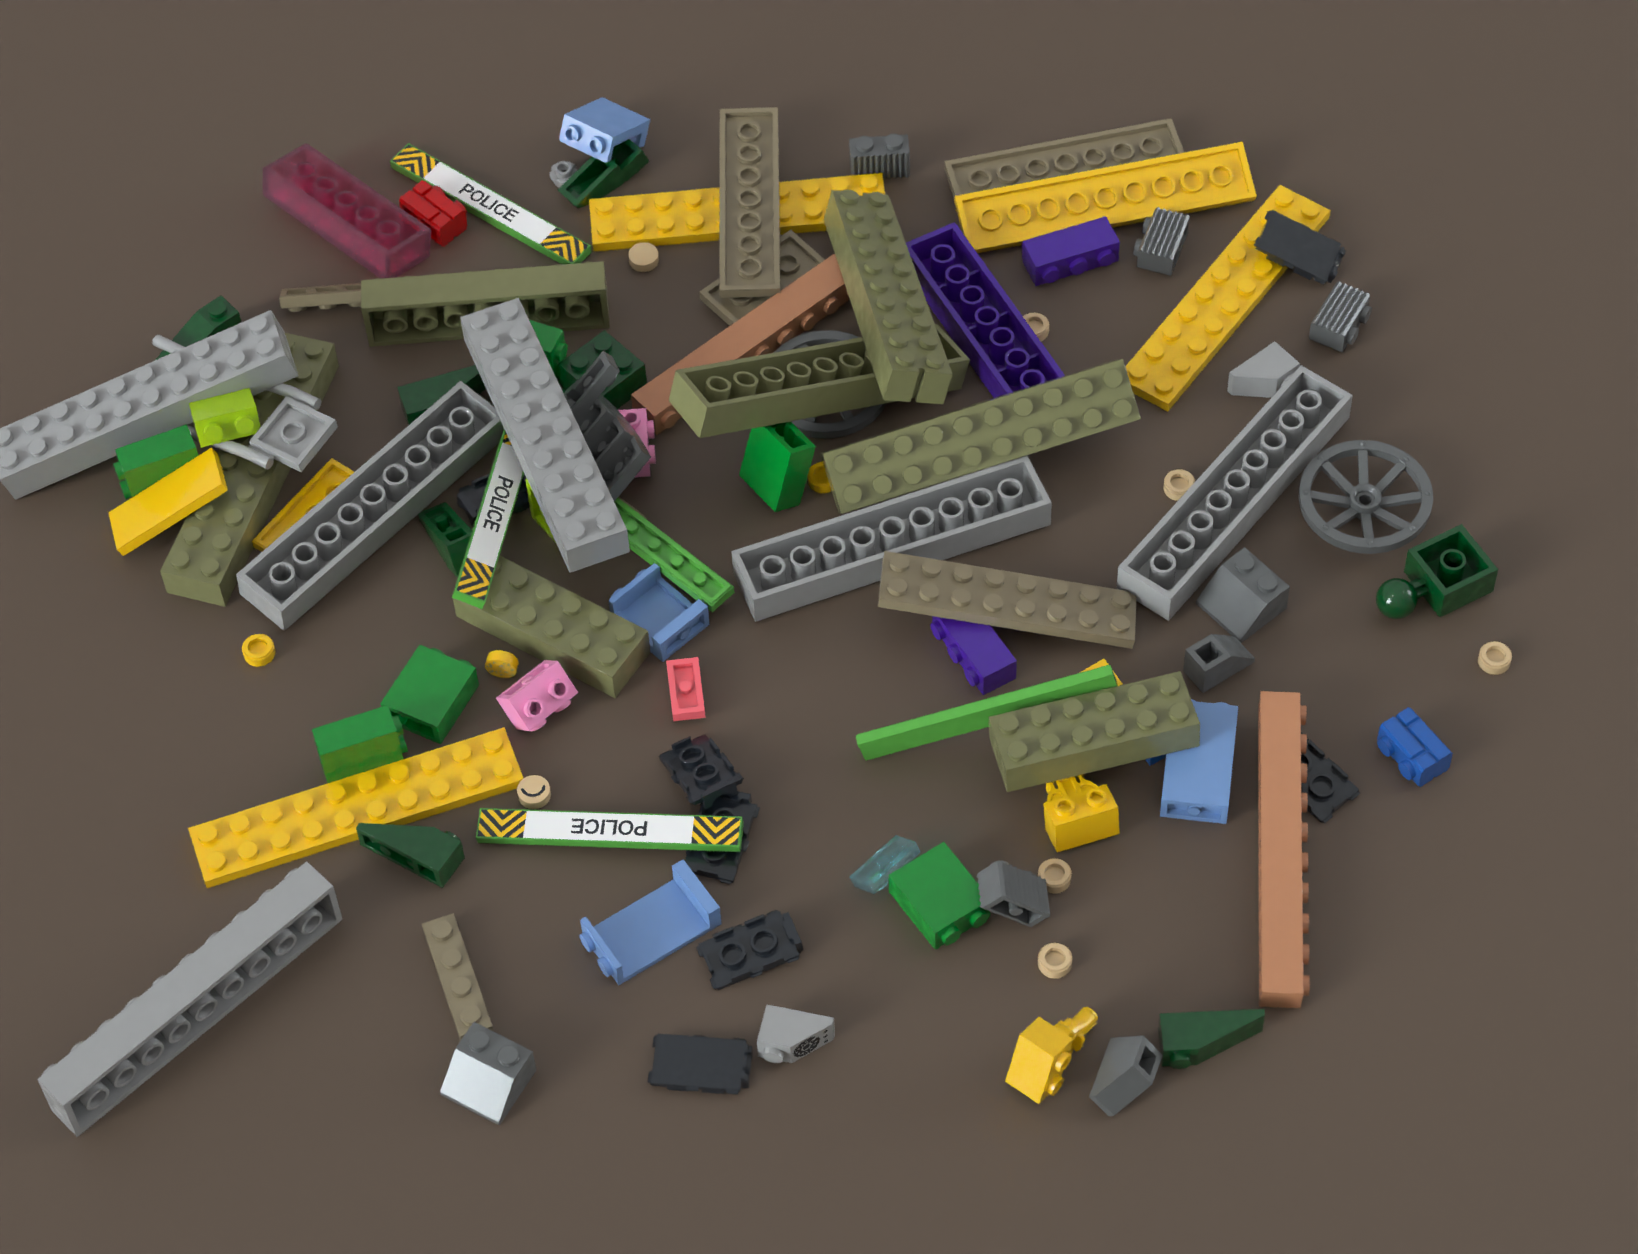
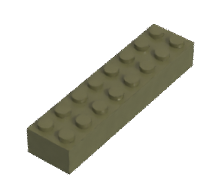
M604 261L361 280V310L369 347L462 340L464 336L460 317L516 298L520 299L529 320L559 328L563 331L610 328L609 300Z

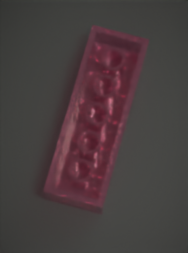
M303 144L263 168V196L379 278H396L430 257V228L309 144Z

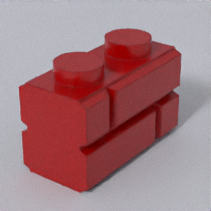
M422 180L413 187L412 191L409 190L400 197L399 205L402 217L443 247L454 240L455 236H459L467 229V211L463 204L458 200L451 201L437 185L431 186Z

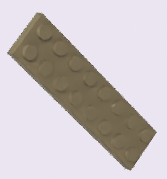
M778 107L720 109V298L769 297L780 293Z
M1172 118L948 160L944 161V170L955 198L957 195L1185 152Z
M884 551L878 607L1133 648L1136 626V596L1128 591Z

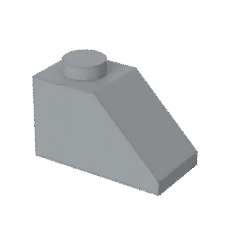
M1274 341L1229 372L1227 392L1236 396L1272 398L1300 367V363Z

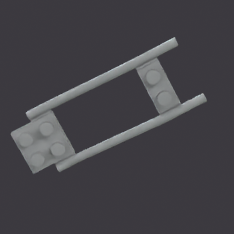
M156 335L152 342L154 346L168 353L185 348L161 335ZM281 383L267 391L284 396L285 398L251 438L249 446L232 440L209 445L242 457L265 469H270L275 459L302 472L338 428L335 419L316 411L321 406V399L296 387ZM187 425L193 440L199 442L195 427Z

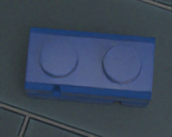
M1411 707L1401 711L1396 717H1391L1379 727L1377 745L1383 755L1386 757L1391 756L1398 763L1399 771L1405 779H1412L1421 787L1431 781L1433 777H1437L1449 769L1453 753Z

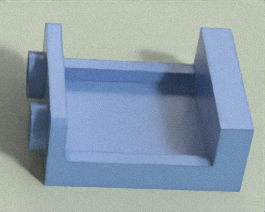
M601 97L564 114L559 140L607 163L611 160L615 145L628 139L633 141L639 148L645 145L650 119Z
M656 563L638 572L630 583L623 588L617 589L609 599L610 612L648 630L651 653L662 662L710 625L708 606L700 599L695 603H691L661 577L660 567Z

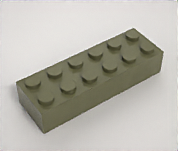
M500 555L486 602L482 609L453 598L456 617L542 661H558L565 673L613 698L618 696L651 653L648 630Z
M1181 671L988 717L990 742L1007 792L1200 746V721Z

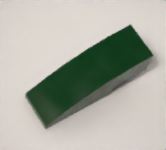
M628 139L614 146L611 160L607 163L591 156L558 191L579 209L588 205L589 199L602 198L624 184L649 162V159L641 148Z

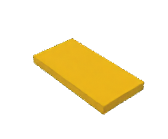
M211 447L108 512L116 549L122 556L127 555L227 492L228 489L218 453Z
M331 458L253 539L254 548L261 552L264 551L351 476L354 471Z

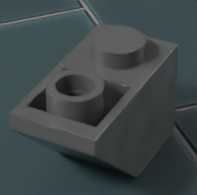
M1210 634L1185 649L1183 672L1204 693L1254 663L1255 658L1235 636Z
M1144 1036L1110 1038L1089 1097L1108 1116L1116 1115L1153 1084L1163 1055Z

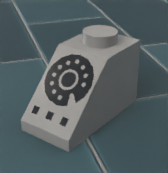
M766 1005L757 1038L758 1057H762L771 1063H793L834 1040V1018Z

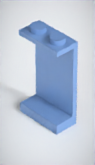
M1191 699L1200 721V746L1166 754L1160 817L1226 824L1238 706L1223 702H1197Z
M683 859L672 865L673 880L604 921L593 926L586 916L580 919L582 934L579 937L583 946L589 953L591 951L595 952L599 958L597 959L598 965L606 977L612 976L618 985L722 924L720 907Z

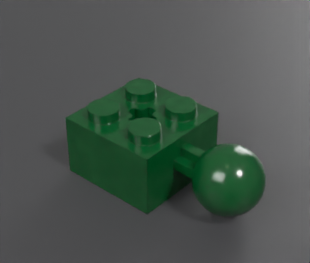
M604 330L558 364L561 386L564 388L562 389L564 394L572 384L583 376L602 351L613 357L620 371L614 383L606 387L601 395L616 409H619L631 400L632 393L647 384L646 368L640 359Z
M1460 524L1408 549L1404 573L1411 581L1408 582L1401 578H1392L1385 581L1377 590L1376 604L1379 611L1386 617L1402 619L1414 611L1417 599L1424 597L1437 615L1442 617L1493 592L1498 568L1466 528Z

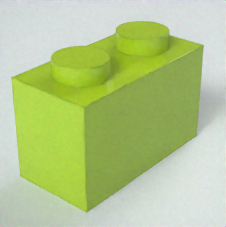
M250 388L189 403L200 447L254 435L261 427Z

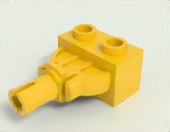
M1083 774L1076 776V778L1073 776L1053 781V783H1046L1045 788L1048 797L1047 802L1043 803L1045 830L1057 853L1120 834L1118 805L1107 784L1097 786L1095 783L1086 780Z
M1083 1007L1072 1019L1060 1020L1054 1026L1041 1017L1035 1019L1019 1035L1005 1082L1038 1104L1049 1094L1054 1096L1064 1083V1078L1061 1076L1072 1058L1071 1053L1074 1050L1077 1052L1083 1047L1085 1034L1097 1024L1098 1015L1089 1007Z

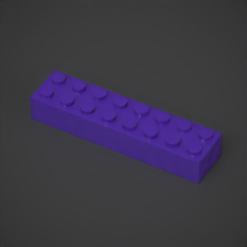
M955 222L906 242L927 304L955 344L970 359L969 364L993 398L1065 376Z

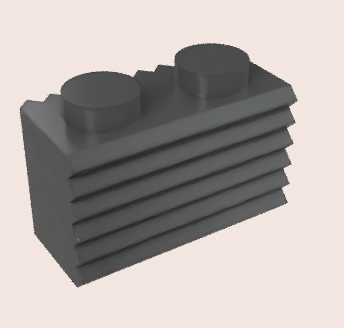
M908 134L849 138L851 175L882 173L883 179L886 177L888 179L892 177L896 179L897 177L902 178L904 176L908 178L910 176Z
M1155 208L1152 217L1147 216L1144 221L1142 234L1145 235L1143 239L1138 238L1135 243L1133 255L1137 256V267L1172 276L1189 233L1190 216L1188 214H1178L1176 211H1167L1165 208Z
M1338 281L1311 322L1309 339L1340 352L1344 351L1347 344L1353 345L1359 333L1358 327L1360 323L1366 324L1371 315L1372 307L1369 306L1370 294Z
M995 861L987 868L978 872L976 877L979 878L977 883L980 884L978 895L981 896L979 899L981 908L1029 927L1038 924L1050 916L1046 878L1041 879V876L1036 877L1031 871H1022V869L1012 867L1006 861Z

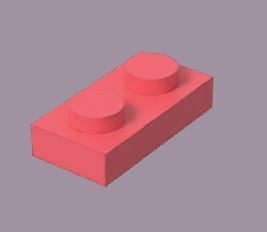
M698 657L667 660L673 722L706 718Z

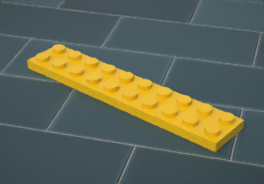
M1243 142L957 195L954 198L962 233L975 251L982 253L1022 245L1024 240L1105 216L1113 228L1144 222L1147 216L1152 217L1157 207L1160 209L1165 208L1167 211H1176L1178 214H1187L1255 201L1257 195Z
M882 173L779 182L780 235H784L789 230H792L794 233L827 231L823 219L831 190H853L859 196H862L863 193L873 192L885 195ZM720 187L589 199L593 252L629 249L635 244L643 242L654 246L720 240Z
M1279 185L1125 366L1133 393L1168 412L1287 270V266L1284 265L1283 267L1267 259L1268 255L1257 250L1254 246L1267 221L1265 217L1268 211L1274 210L1318 232L1330 218L1331 210Z
M503 727L190 827L188 830L206 887L210 888L359 840L356 830L359 823L406 825L517 789L519 782L523 779V775L506 730Z

